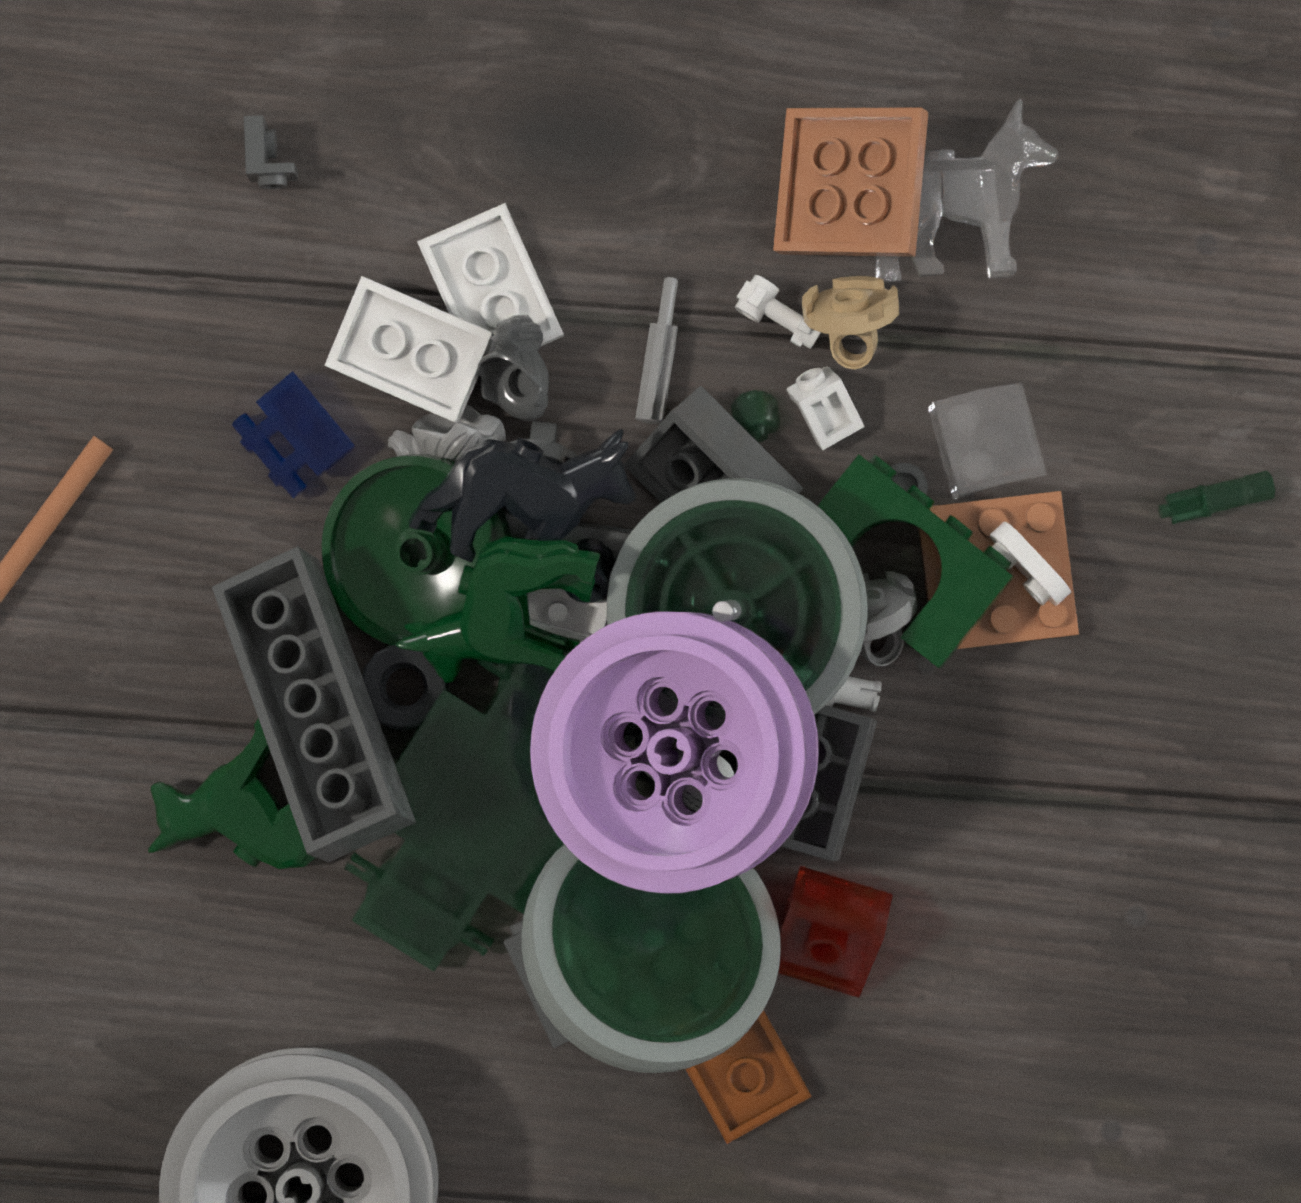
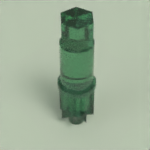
M1266 470L1207 486L1201 484L1195 488L1167 494V497H1164L1166 503L1158 505V512L1161 519L1171 518L1173 525L1201 517H1211L1213 513L1273 499L1276 489L1272 475Z

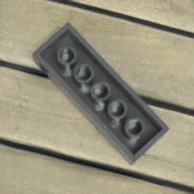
M297 546L212 586L307 854L330 862L416 823L319 559Z

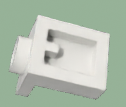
M828 366L822 369L813 368L805 371L796 379L795 384L787 388L790 398L798 405L817 445L822 450L865 427L841 378Z

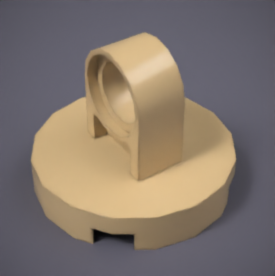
M849 276L832 279L833 288L820 293L818 285L811 287L802 296L804 322L810 329L829 334L831 353L838 364L849 369H859L866 366L877 348V329L892 323L899 315L898 289L894 285L889 290L885 289L883 279L868 276ZM847 335H856L862 338L866 343L867 351L862 354L850 353L843 347L842 338Z

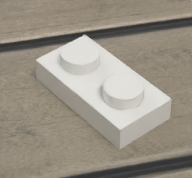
M540 589L527 593L530 625L558 635L578 639L580 643L599 629L605 627L607 619L606 597L594 603H581L570 598L563 589Z

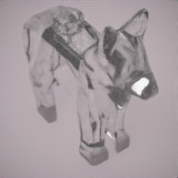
M1021 99L1016 101L1003 127L989 142L980 157L955 158V151L934 150L926 153L923 168L916 256L911 257L919 277L945 274L944 265L936 259L933 247L942 216L951 221L981 228L988 278H1010L1016 273V260L1011 257L1009 250V230L1012 217L1016 213L1020 201L1021 173L1027 167H1042L1054 163L1058 158L1057 149L1045 142L1031 127L1023 123V101ZM874 256L876 260L875 277L883 279L884 283L901 282V270L898 266L899 256Z

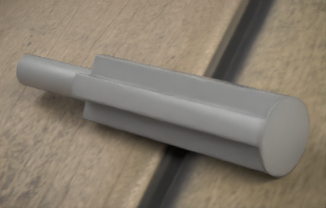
M666 277L664 279L657 324L650 323L635 417L636 420L647 424H660L665 416L678 332L677 326H671L678 280L673 277Z

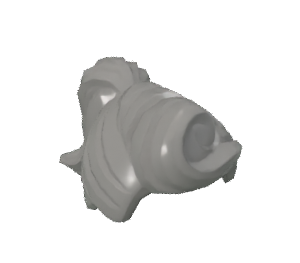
M466 405L459 422L450 421L437 414L425 415L411 427L413 436L404 431H394L392 436L388 438V447L394 449L397 456L427 454L445 458L456 463L469 448L488 439L506 441V434L500 419L490 416V414L481 416L472 406Z

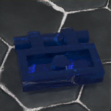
M293 371L256 401L268 416L265 420L256 425L249 415L244 413L231 424L242 437L240 443L249 454L254 452L270 471L268 474L270 480L276 487L282 485L293 499L308 487L297 474L298 470L306 463L320 478L356 448L354 443ZM277 431H280L295 449L286 459L269 441L271 436Z

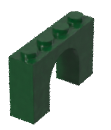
M858 454L817 507L834 521L847 538L851 547L870 529L890 522L914 525L931 537L941 558L942 572L940 583L931 600L900 638L937 668L942 669L1014 579V576L1006 571L1012 562L990 545H988L984 552L968 541L974 532L954 516L950 515L945 522L930 511L935 502L912 484L906 492L891 480L897 471L874 454L867 461ZM797 531L786 547L822 576L828 578L829 574L818 552Z

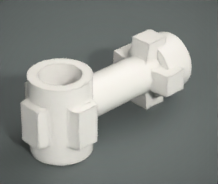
M755 275L751 282L746 281L736 297L739 301L734 308L757 323L760 322L763 315L769 317L794 333L790 342L798 347H801L803 344L811 349L821 332L810 329L804 322L802 315L775 299L779 289L774 284L759 275Z

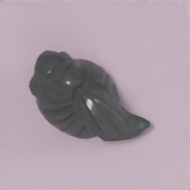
M513 315L498 323L497 329L492 330L494 336L491 339L495 342L493 346L496 349L483 356L478 363V373L481 377V394L484 399L499 405L512 417L521 421H532L540 418L548 406L549 374L545 362L538 353L543 342V333L540 325L534 323L529 315Z

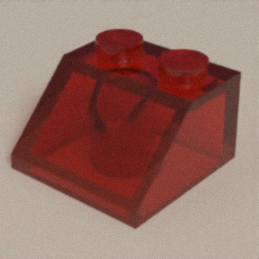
M800 866L779 926L781 952L778 973L860 998L885 937L893 894Z

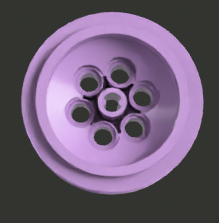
M652 612L631 616L599 629L584 639L560 663L549 679L535 713L531 732L530 755L534 786L541 807L557 836L577 858L602 876L630 888L657 893H683L704 889L743 874L765 861L785 842L801 820L813 792L818 770L819 746L815 716L807 693L792 667L766 640L735 622H720L713 615L693 612ZM666 687L671 688L678 698L677 708L671 715L665 714L658 705L659 694ZM712 701L720 703L726 714L725 722L718 729L711 727L705 719L706 707ZM630 722L637 724L643 734V741L636 750L628 747L623 737L624 730ZM674 739H677V748L684 751L681 762L677 761L678 753L671 750ZM723 750L732 752L738 761V769L731 778L722 775L717 766V758ZM641 771L649 773L655 782L654 793L649 798L640 795L636 789V777ZM688 785L695 786L702 794L703 802L697 812L688 810L682 801L683 791Z

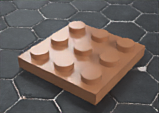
M787 108L773 251L784 255L915 257L929 112L923 108Z
M1061 491L937 505L930 508V511L944 522L952 515L974 532L968 541L982 552H984L988 545L993 546L995 544L990 538V534L1004 521L1007 522L1025 538L1071 590V593L1057 606L1049 601L1042 606L1024 588L1023 584L1028 579L1015 566L1010 570L1007 569L1006 571L1013 575L1014 579L958 649L1079 635ZM918 528L928 603L940 583L942 565L940 554L934 541L925 531Z

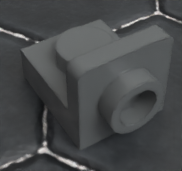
M263 115L244 116L246 175L250 182H258V188L283 189L287 187V181H297L298 170L295 163H269V158H277L276 129H268V124Z

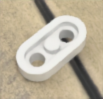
M1004 521L990 534V538L995 543L992 547L1012 562L1008 570L1015 566L1028 579L1023 586L1039 604L1043 606L1049 601L1057 606L1071 593L1064 580L1010 524Z

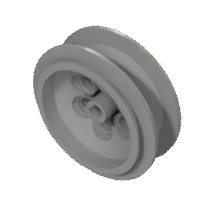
M317 1047L279 1049L261 1054L234 1067L209 1086L187 1109L176 1126L166 1148L159 1181V1203H250L243 1194V1186L249 1181H256L265 1187L267 1192L265 1203H437L439 1178L437 1157L431 1135L418 1108L403 1089L381 1070L350 1054ZM315 1125L327 1128L332 1136L331 1146L326 1149H316L307 1138L308 1129ZM263 1135H275L281 1140L284 1148L282 1156L279 1158H269L261 1152L259 1141ZM345 1163L358 1165L364 1173L363 1183L358 1186L344 1184L339 1177V1167ZM300 1176L303 1184L311 1183L312 1193L303 1195L301 1187L293 1188L291 1178Z

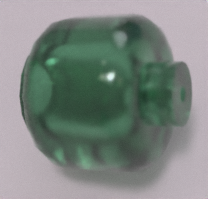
M761 390L748 391L740 394L731 404L732 417L757 442L767 440L768 434L776 432L780 427L778 401L772 394Z

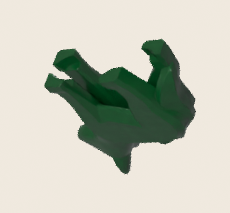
M503 537L486 543L478 555L475 567L465 565L458 586V594L466 596L463 610L445 615L431 623H407L404 625V628L412 635L399 640L396 646L404 650L422 652L426 660L435 669L437 675L446 683L455 680L461 670L463 659H476L494 664L537 665L555 672L566 656L580 644V640L558 635L530 625L527 593L540 589H563L574 593L581 601L589 603L600 554L579 550L576 544L566 540L538 541Z
M259 718L254 724L255 733L244 750L229 763L221 765L211 772L192 794L186 795L174 786L161 781L151 785L150 791L155 803L157 825L161 833L148 848V853L159 852L177 842L199 838L218 831L237 844L233 853L257 868L260 862L269 864L276 869L305 867L316 858L308 855L305 850L290 805L288 804L281 808L278 799L259 777L271 753Z

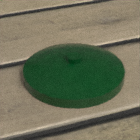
M407 454L388 458L368 466L351 478L341 489L333 501L325 520L321 544L322 562L332 595L346 616L356 626L373 638L389 645H395L399 640L412 635L404 628V625L407 623H431L445 615L463 610L466 596L458 594V586L464 566L475 567L478 555L486 543L503 537H511L507 519L501 508L477 530L473 541L476 556L471 563L454 556L450 552L452 511L442 514L437 520V527L433 533L409 527L408 521L419 503L428 492L443 482L454 466L455 462L445 458L427 454Z

